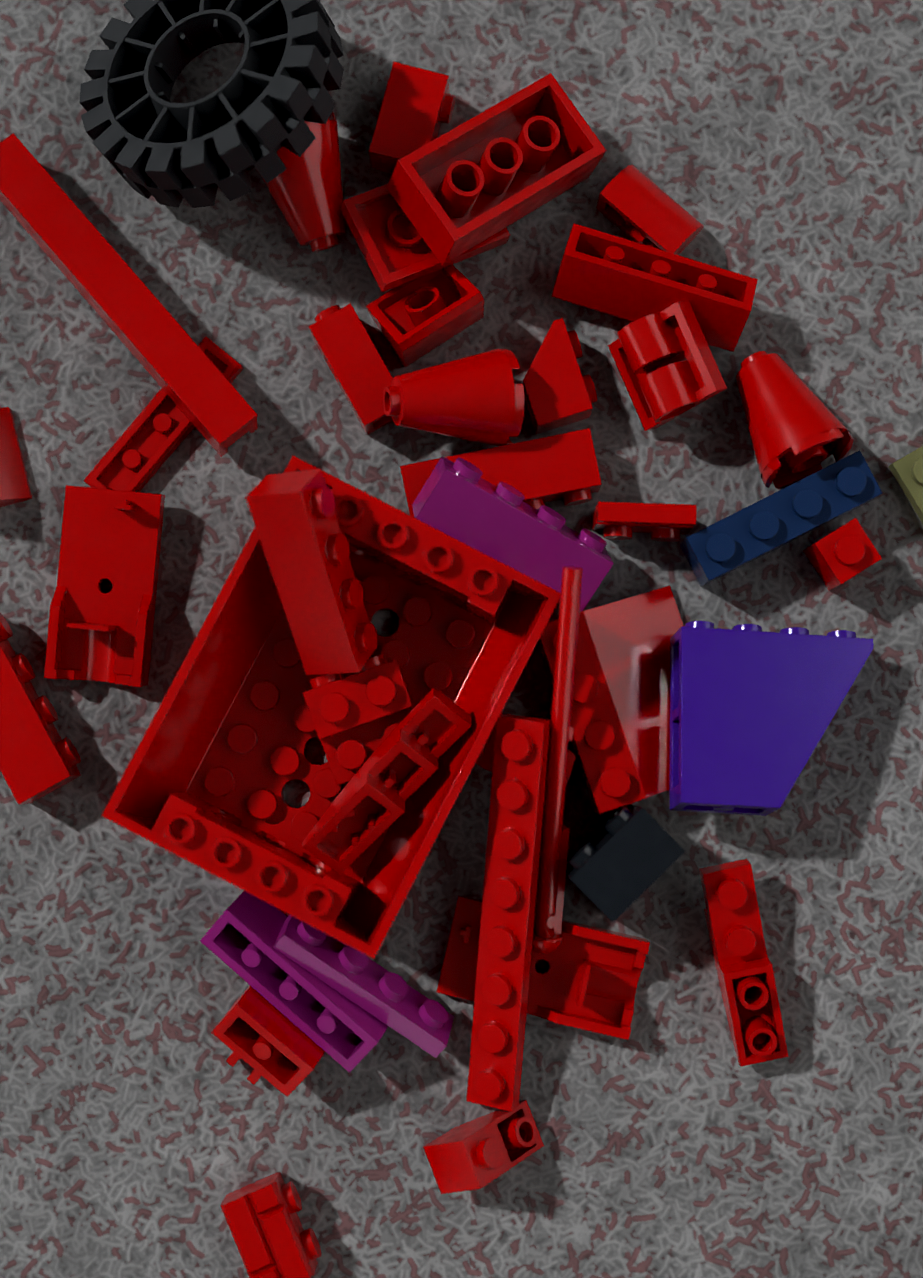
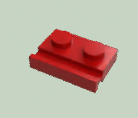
M598 501V505H596L593 511L592 531H604L603 538L611 540L632 539V532L651 533V540L680 541V534H688L693 525H696L697 505Z

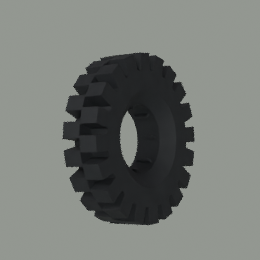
M128 0L124 7L134 20L131 23H127L112 17L99 36L110 50L91 51L84 70L92 80L81 83L80 104L87 111L81 115L86 133L93 139L92 143L123 179L145 198L149 199L152 195L159 204L179 208L183 198H185L192 208L215 205L218 187L229 201L251 193L249 171L253 168H256L266 183L277 177L287 169L276 153L282 146L299 157L306 151L316 137L305 121L326 124L336 104L328 91L341 89L344 68L337 58L344 56L340 36L336 32L335 25L320 0ZM224 43H243L245 45L243 56L237 69L216 91L193 102L172 103L170 101L172 88L177 77L196 56L209 48Z

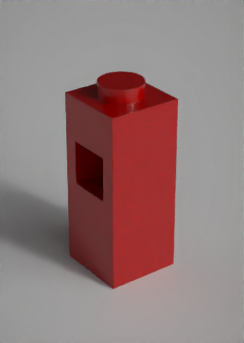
M351 303L343 308L335 305L323 310L315 317L316 322L309 326L310 332L368 435L393 421L392 416H386L383 408L384 388L391 386L393 377Z

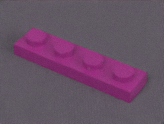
M291 915L287 917L273 946L274 949L436 1058L446 1048L454 1016L447 1012L439 1002L428 999L409 986L401 976L387 971L364 953Z

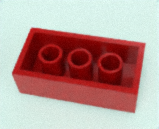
M550 73L399 159L387 189L443 266L589 178L607 150Z

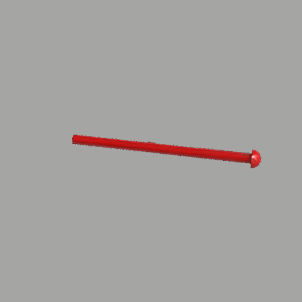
M563 566L536 916L532 950L541 954L555 951L563 939L561 930L570 831L569 827L563 826L568 741L572 742L573 740L571 713L583 568L575 566Z

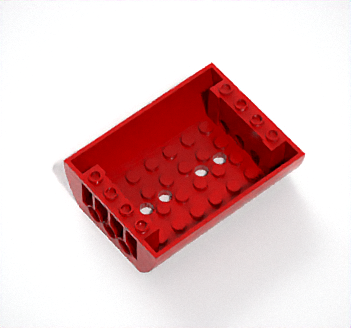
M292 455L283 473L319 468ZM322 470L326 486L330 488L334 496V511L341 533L346 536L349 543V558L355 577L361 582L363 587V602L370 623H372L375 614L382 610H391L399 617L400 624L398 630L393 635L383 637L377 634V648L372 655L375 657L384 654L387 663L397 660L413 708L435 687L471 715L472 726L438 758V769L405 801V812L341 874L302 847L303 840L348 782L336 786L329 763L316 765L311 763L306 756L305 751L308 742L312 738L318 737L303 692L312 689L311 679L324 674L306 675L257 529L254 527L101 816L374 959L560 599L561 593ZM338 673L340 679L353 675L352 673ZM294 779L304 781L310 789L308 802L299 808L288 805L283 796L286 784Z

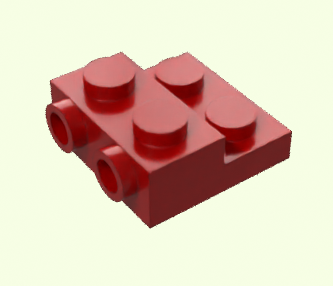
M384 654L369 658L357 674L340 679L339 674H324L310 680L312 689L303 692L336 786L349 782L380 744L413 709L397 660L387 663Z

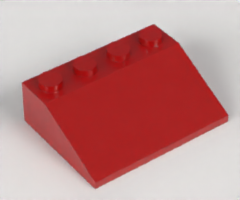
M670 585L579 613L571 713L572 745L594 810L598 814L669 790L670 638L681 626H684ZM559 619L548 622L538 640L552 686L554 685Z

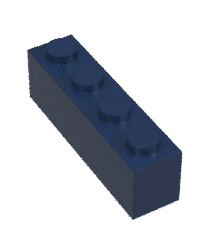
M859 450L686 537L680 544V547L702 587L869 503L881 495L882 491Z

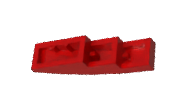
M433 687L361 766L303 840L302 847L334 871L341 874L405 812V801L438 769V758L472 726L471 715Z

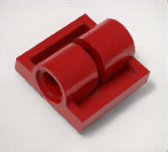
M689 300L677 301L660 313L650 314L631 322L617 332L619 339L608 345L645 431L664 425L727 389Z

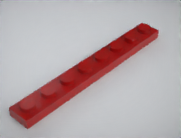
M504 713L499 716L496 722L466 1101L513 1112L519 1106L551 720Z

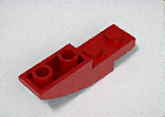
M748 859L699 868L706 909H704L706 923L738 1063L741 1067L789 1057L773 966L768 959L751 863Z

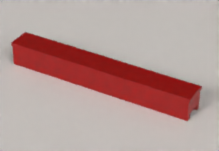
M11 134L0 142V201L216 452L222 457L229 451L228 447L247 432L253 433L257 430L258 414L15 134Z

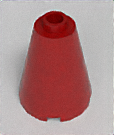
M331 112L326 124L305 121L316 139L300 157L282 146L276 153L287 169L268 183L263 179L300 246L310 245L312 253L339 245L337 236L346 232L345 218L340 210L343 192L338 126L334 112Z
M494 349L395 376L392 379L391 386L384 388V412L386 416H392L394 424L400 427L496 446L513 444L509 437L519 436L524 417V385L514 384L512 369H520L518 359L511 350Z
M759 351L742 361L741 369L736 375V380L761 479L766 487L769 488L773 482L776 489L786 488L823 469L820 463L829 456L833 455L837 462L852 448L854 439L849 430L779 354H767L766 351Z

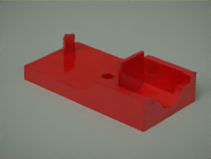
M66 485L58 579L50 605L44 678L101 681L132 687L148 685L165 495ZM104 579H108L112 583V589L108 593H104L100 588V583Z
M458 895L436 993L474 1001L482 909L481 900ZM562 919L561 933L563 939L560 946L548 954H541L532 950L527 1014L535 1015L557 1024L629 1040L637 985L644 968L646 955H648L650 942L645 938ZM540 959H544L549 963V969L544 973H540L535 969V964Z

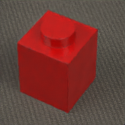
M856 518L803 550L828 590L843 584L882 559Z

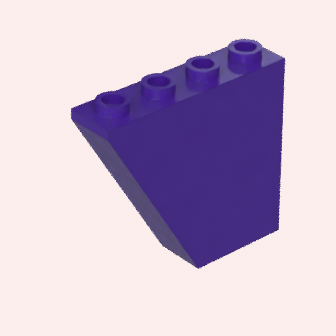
M691 621L686 623L685 626H681L670 638L669 810L766 816L779 809L874 648L873 639L856 638L855 632L846 630L832 631L827 633V636L809 635V630L801 627L784 628L780 630V633L762 632V627L755 624L736 625L732 630L714 628V623L708 621Z

